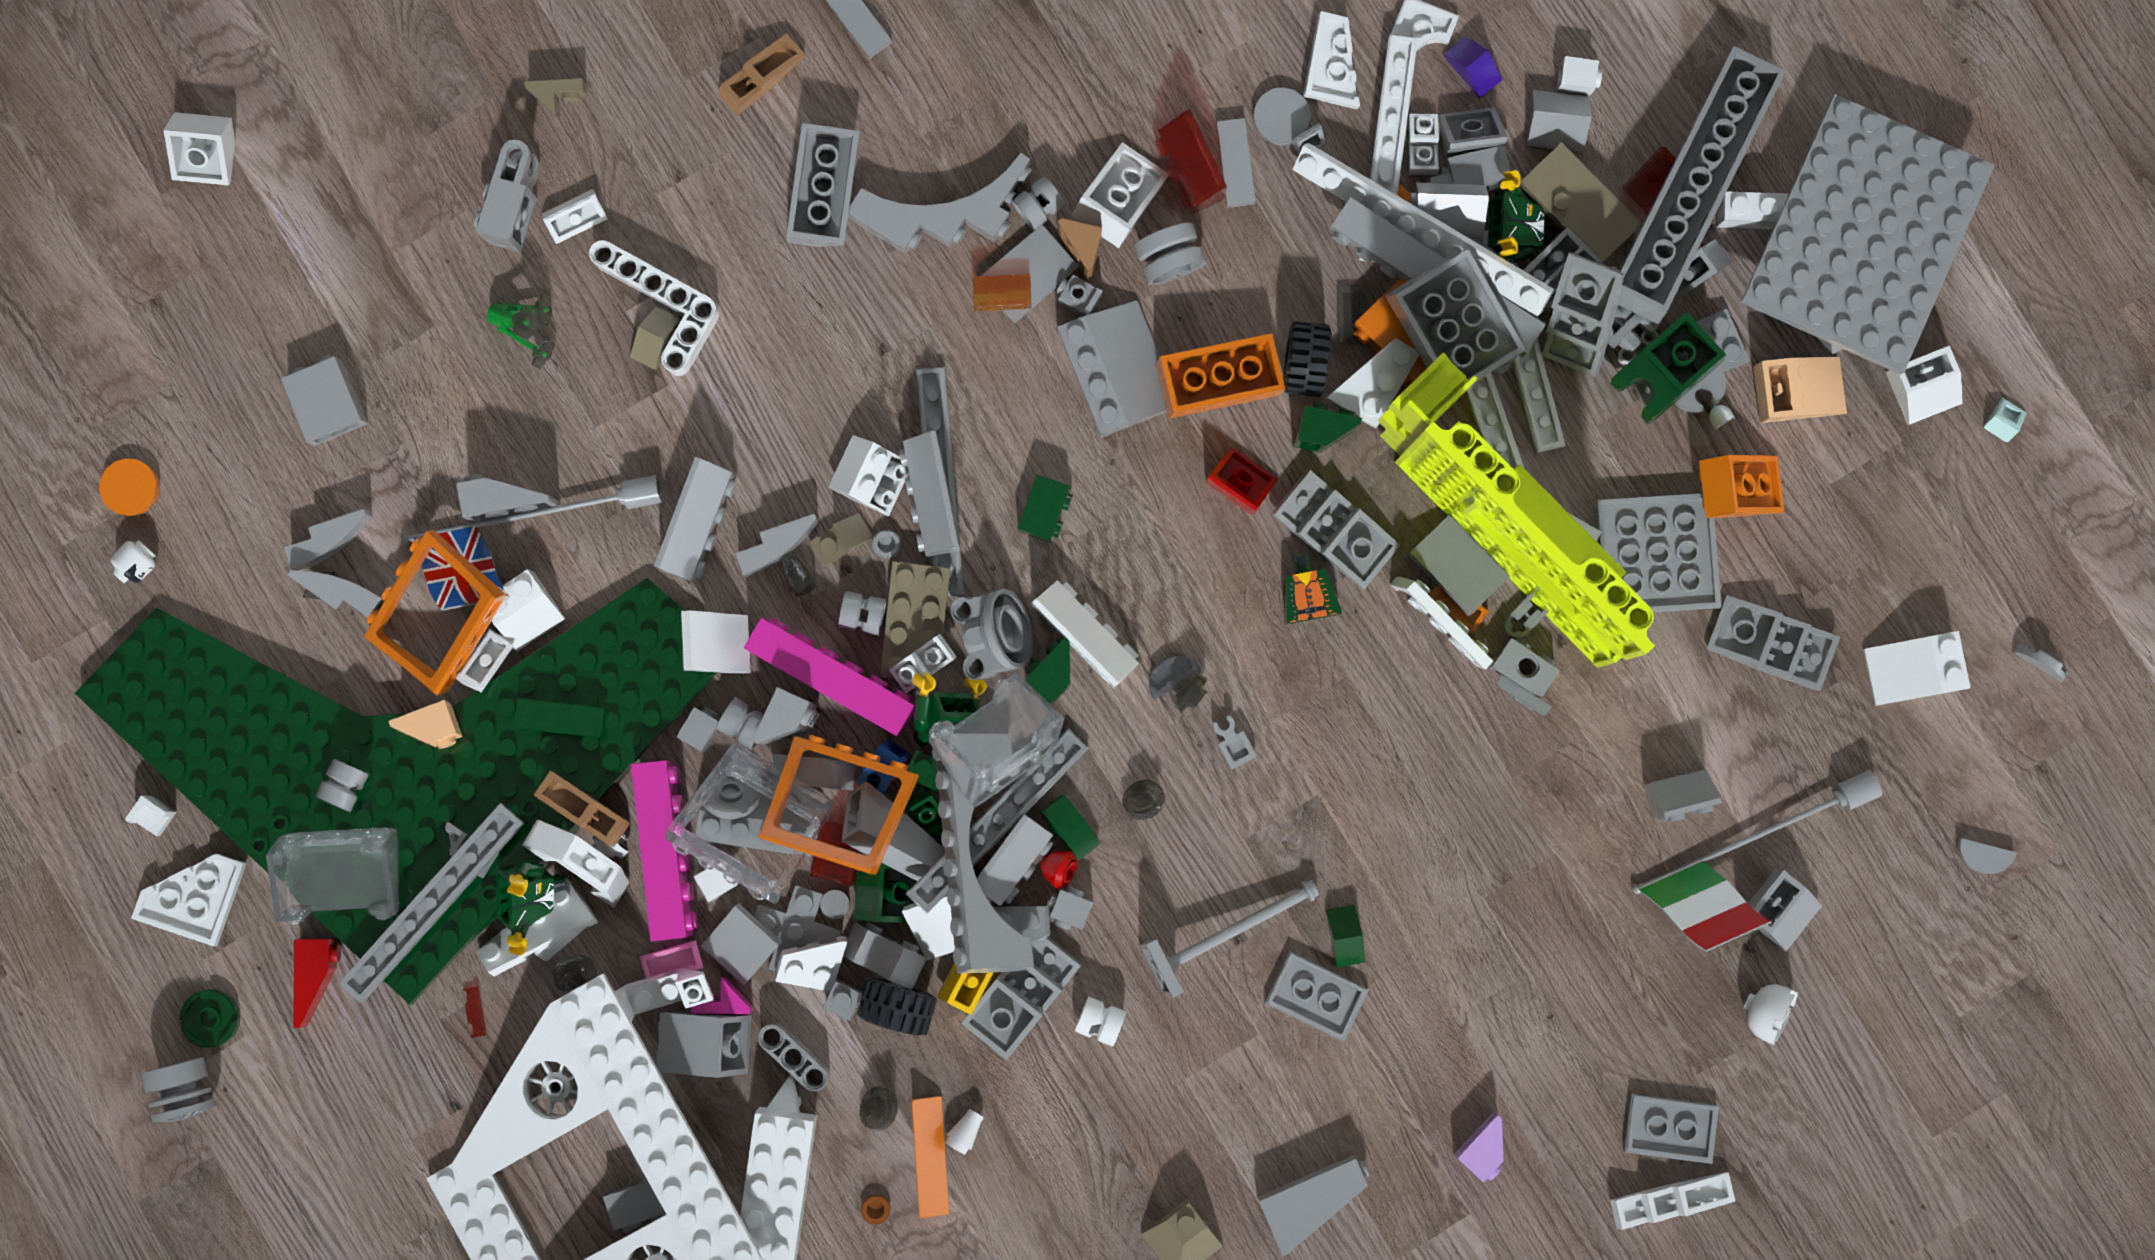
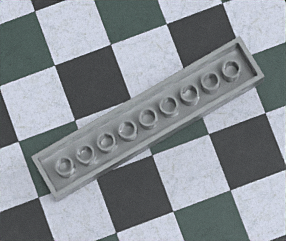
M1733 46L1620 269V272L1625 274L1618 305L1656 324H1659L1665 316L1786 72L1785 70Z

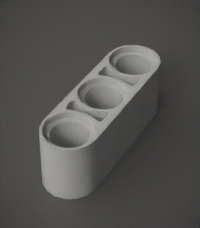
M773 1022L761 1029L758 1036L761 1047L809 1091H819L825 1087L830 1079L829 1069L787 1028L780 1023ZM768 1029H775L779 1032L780 1041L778 1044H771L766 1040ZM790 1049H796L801 1053L802 1060L799 1064H792L788 1061L787 1052ZM812 1069L821 1071L823 1074L822 1083L813 1084L808 1078L809 1071Z

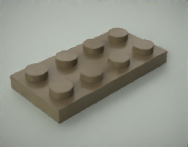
M892 562L880 677L894 678L889 671L892 667L938 634H941L943 637L951 568ZM940 670L931 675L935 679L936 683H938Z

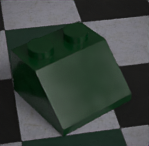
M881 863L876 875L857 870L854 919L873 922H907L902 910L905 906L915 902L906 893L917 881Z

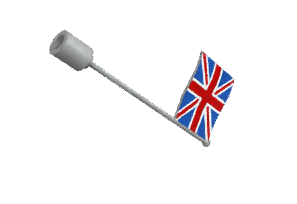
M656 474L622 481V487L618 488V494L435 531L507 595L505 598H510L499 581L491 552L477 528L619 500L621 505L625 504L629 510L663 503V492L659 477ZM406 533L403 536V542L412 545L416 538H422L425 533L410 536ZM431 548L422 563V568L429 592L437 606L442 611L477 604L480 599L477 590L441 555Z

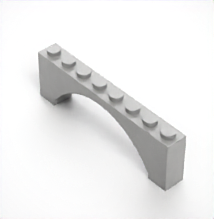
M946 734L934 740L932 753L933 758L936 760L937 774L935 783L939 789L940 803L938 812L942 819L943 832L941 842L945 848L946 861L944 871L948 878L949 890L947 901L951 908L952 920L950 922V931L954 938L955 950L953 952V960L957 967V974L1011 972L1034 967L1031 937H1024L1015 931L990 905L976 879L969 850L970 821L977 799L993 774L998 769L1012 763L1009 734Z

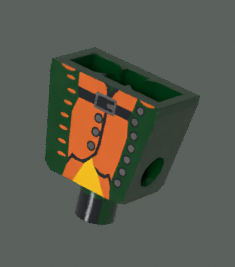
M1310 555L1293 558L1296 574L1285 576L1284 578L1285 625L1340 615L1342 613L1327 570L1313 571Z

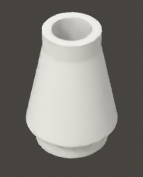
M968 1109L967 1113L948 1132V1139L945 1143L965 1155L968 1149L972 1150L978 1129L984 1117Z

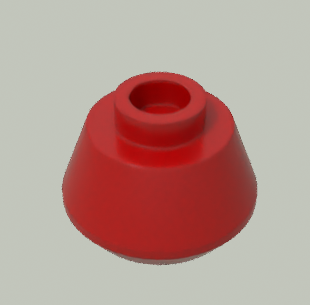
M1053 851L1051 854H1046L1041 862L1043 877L1056 889L1067 887L1076 873L1078 861L1071 851Z

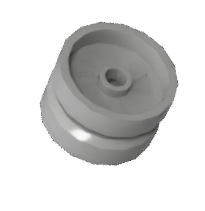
M1182 223L1148 235L1134 245L1139 261L1149 262L1143 269L1148 285H1158L1181 278L1198 270L1207 263L1202 247L1192 246L1198 239L1193 223Z

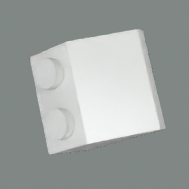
M174 112L163 130L172 180L229 185L231 183L235 150L232 118Z
M527 569L503 585L510 598L504 599L491 621L506 640L514 644L513 648L519 652L566 619L535 572Z

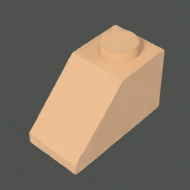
M446 700L389 721L390 727L431 746H438L439 749L452 746L456 743L455 739L463 737L452 705Z

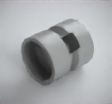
M1042 176L1031 185L1029 193L1023 191L1012 200L1016 211L1033 230H1036L1047 221L1048 214L1055 215L1066 206L1060 193L1045 176ZM1038 195L1046 204V206L1043 208L1040 205V203L1035 199Z
M846 591L840 611L839 628L855 631L860 627L863 633L879 636L883 625L887 600L873 596L866 600L862 594ZM863 609L869 611L868 618H862Z
M735 697L720 718L716 729L729 737L737 735L738 742L752 750L757 745L752 742V739L764 714L758 710L750 712V705Z
M333 758L326 772L329 779L321 782L315 797L351 812L358 798L355 791L363 788L369 774Z

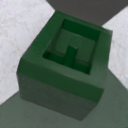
M1350 905L1325 910L1336 968L1365 963L1363 934L1355 906Z

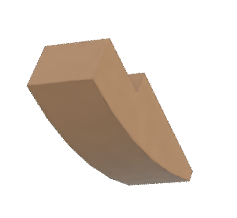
M786 33L745 62L742 70L720 85L718 96L738 116L785 77L805 57V53Z
M551 770L534 794L535 797L612 847H615L630 825V822Z

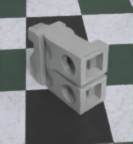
M1618 305L1608 344L1613 349L1619 345L1622 349L1632 354L1644 341L1633 330L1639 326L1650 336L1661 325L1662 321L1656 324Z

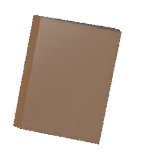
M1062 218L1057 221L1058 235L1088 282L1093 277L1102 241V228Z

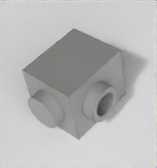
M1068 886L1066 891L1060 889L1059 894L1053 893L1048 904L1052 911L1050 917L1055 919L1053 924L1066 930H1070L1071 926L1083 930L1093 901L1083 898V891Z

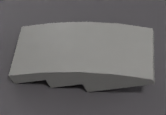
M1568 254L1551 306L1553 312L1546 331L1549 334L1542 353L1543 357L1593 377L1598 374L1614 323L1625 273L1576 254Z
M1308 469L1271 513L1315 552L1364 590L1400 547L1396 540L1361 509L1353 506L1337 490L1330 488L1314 472Z
M1726 595L1707 650L1762 672L1821 692L1840 641V636L1783 616V613Z
M1050 937L1032 944L1034 967L1022 971L1001 972L980 998L972 1015L968 1014L961 1023L1006 1060L1082 965L1080 961Z

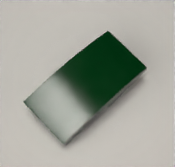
M926 790L910 800L905 809L918 826L944 847L941 842L943 829L942 819L938 812L939 805L930 791Z
M1060 795L1040 811L1053 833L1061 838L1067 849L1073 852L1078 861L1101 844L1090 826L1065 795Z

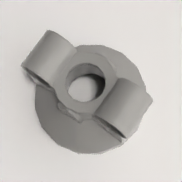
M1002 588L977 597H959L953 601L950 608L951 615L956 622L962 623V639L969 653V656L966 657L963 663V671L969 679H990L995 677L998 672L1019 669L1029 663L1033 652L1032 626L1021 600L1012 591ZM968 604L971 609L970 615L967 612ZM980 661L983 664V671L980 669Z

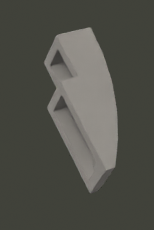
M361 509L308 527L311 539L284 547L291 570H306L335 555L364 529L372 519L371 512Z
M811 514L760 532L763 544L736 553L742 574L745 577H749L761 572L795 550L819 523L817 516Z
M290 570L287 576L336 610L345 601L369 617L382 601V598L366 588L332 575Z

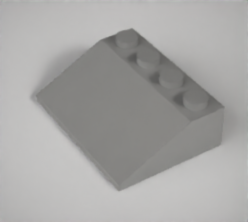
M1469 249L1456 254L1409 280L1385 296L1426 368L1444 352L1451 362L1467 376L1468 380L1475 375L1478 378L1476 381L1526 350Z
M1137 300L1083 316L1057 327V333L1100 438L1167 412L1155 364L1160 355Z

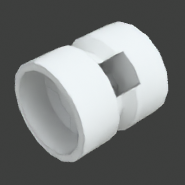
M1088 996L1077 1022L1075 1032L1089 1038L1096 1035L1099 1042L1113 1047L1123 1024L1126 1011L1112 1005L1105 1008L1102 1001Z

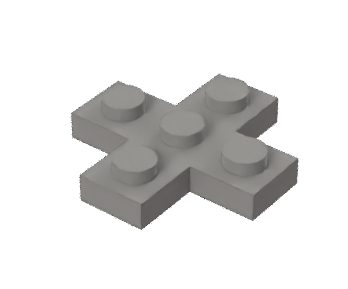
M795 885L787 912L758 904L755 918L782 942L773 953L769 970L776 972L782 950L793 947L802 948L807 944L818 941L819 945L837 941L836 937L841 936L843 930L815 922L823 893Z

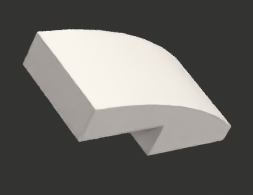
M1409 114V175H1438V114Z
M938 634L889 671L904 692L908 693L916 687L913 684L915 673L921 674L924 678L925 672L933 675L953 661L956 655L941 634Z

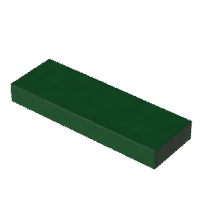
M517 698L513 728L602 738L606 709Z

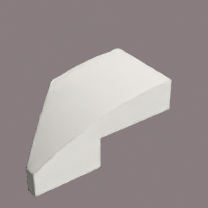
M791 1074L767 1109L794 1113L800 1112L799 1107L802 1101L797 1093L796 1079Z

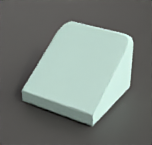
M2001 398L1984 428L2003 441L2009 442L2020 431L2027 413Z

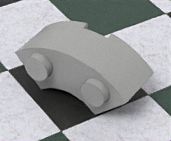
M855 922L847 938L843 956L889 981L912 990L927 960L925 956L918 953L920 947L906 940H903L901 944L883 935L884 929L871 922H867L866 926Z

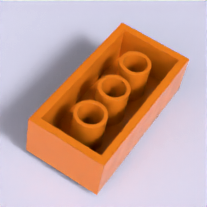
M1272 333L1160 356L1155 363L1168 419L1275 397L1285 390Z

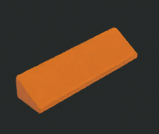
M942 1096L912 1098L919 1218L947 1215L950 1212Z

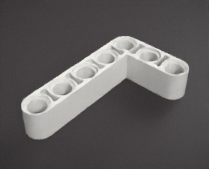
M604 240L595 242L590 248L589 256L601 271L683 315L682 320L662 353L661 361L666 370L672 375L682 376L686 374L718 321L719 309L708 296L612 243ZM602 251H611V257L608 261H598V256ZM635 264L636 271L630 276L623 275V269L626 265ZM652 278H661L659 288L655 290L648 289V283ZM679 291L686 292L687 296L684 302L679 304L673 303L675 293ZM701 306H711L712 311L709 316L703 318L698 316V310ZM689 330H696L697 338L693 342H684V334ZM682 355V364L676 368L670 367L669 362L672 356Z

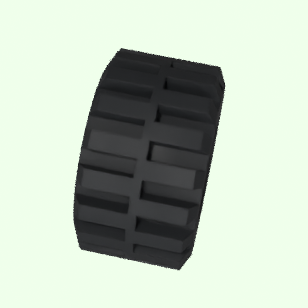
M1294 321L1289 330L1283 380L1285 393L1321 397L1326 387L1331 355L1332 331L1330 325Z
M871 978L866 980L857 1015L866 1022L886 1029L916 1036L927 1035L937 999L932 994L914 987L911 990L889 980Z

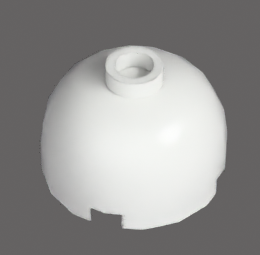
M1771 984L1762 987L1756 995L1750 993L1744 1009L1748 1011L1747 1023L1753 1034L1761 1040L1775 1045V1041H1778L1788 1022L1791 1010L1789 1007L1790 1005L1794 1007L1798 992L1779 984Z

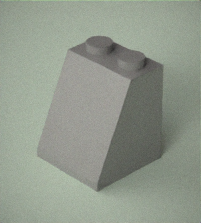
M687 1011L660 1012L658 1023L659 1044L656 1053L658 1071L714 1078L748 1074L752 1015L691 1014V1012Z

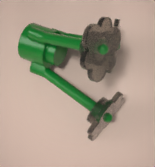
M542 293L540 300H537L535 305H522L507 302L504 305L494 302L487 312L488 323L498 326V332L507 334L532 350V357L534 358L532 365L538 369L542 368L546 361L551 358L555 342L546 339L543 343H539L536 346L527 339L532 336L533 331L537 330L538 322L542 323L543 326H548L552 315L551 296Z

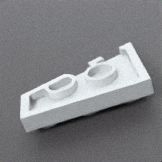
M1323 11L1319 12L1303 97L1358 109L1360 103L1355 86L1357 80L1356 73L1353 70L1351 55L1353 50L1348 17Z
M1395 338L1330 394L1326 400L1341 409L1356 412V417L1362 418L1363 422L1376 429L1379 425V418L1387 411L1419 356L1417 350Z

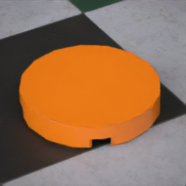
M129 458L115 461L108 466L102 474L99 484V492L104 504L108 509L124 516H136L148 511L149 507L156 502L160 489L158 476L155 471L146 463Z

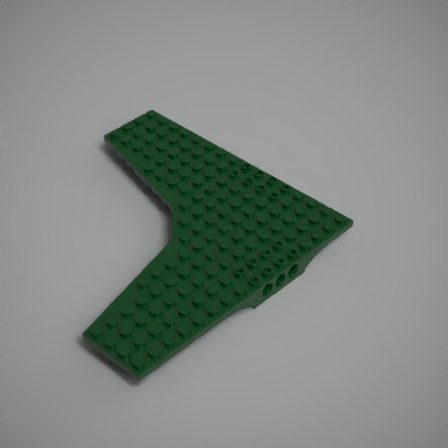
M646 578L490 681L482 693L475 691L454 705L452 708L463 737L455 739L456 743L442 749H439L438 746H431L390 727V720L406 714L361 716L157 607L74 694L360 959L452 857L449 852V848H451L449 833L445 828L447 822L471 836L500 803L504 804L521 819L524 824L498 852V856L484 878L477 876L383 980L409 1005H413L466 946L497 918V871L517 867L519 862L523 860L540 864L543 868L551 862L544 861L522 846L536 821H543L574 835L579 831L580 826L534 796L550 770L600 802L631 768V764H634L718 672L684 670L681 611L685 610L649 578ZM517 698L605 708L606 716L603 737L595 738L515 729L513 725ZM333 758L369 774L363 788L355 791L358 798L351 812L315 797L321 782L329 779L326 772Z

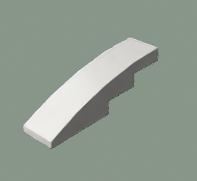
M1729 1172L1636 1192L1612 1199L1610 1202L1617 1229L1624 1230L1647 1222L1656 1223L1676 1216L1692 1215L1735 1202Z

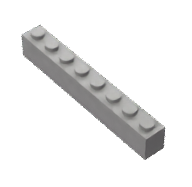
M1351 197L1329 229V232L1333 234L1332 239L1343 246L1349 244L1357 250L1356 254L1367 262L1375 261L1381 265L1380 270L1392 278L1398 276L1405 282L1446 261L1445 258ZM1492 290L1526 349L1517 355L1523 358L1546 324Z

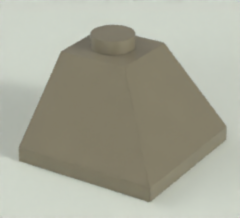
M1188 1198L1141 1233L1160 1260H1206L1223 1247L1222 1243Z

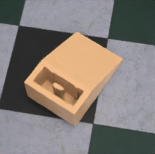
M1840 357L1785 358L1761 361L1753 366L1760 423L1847 414Z

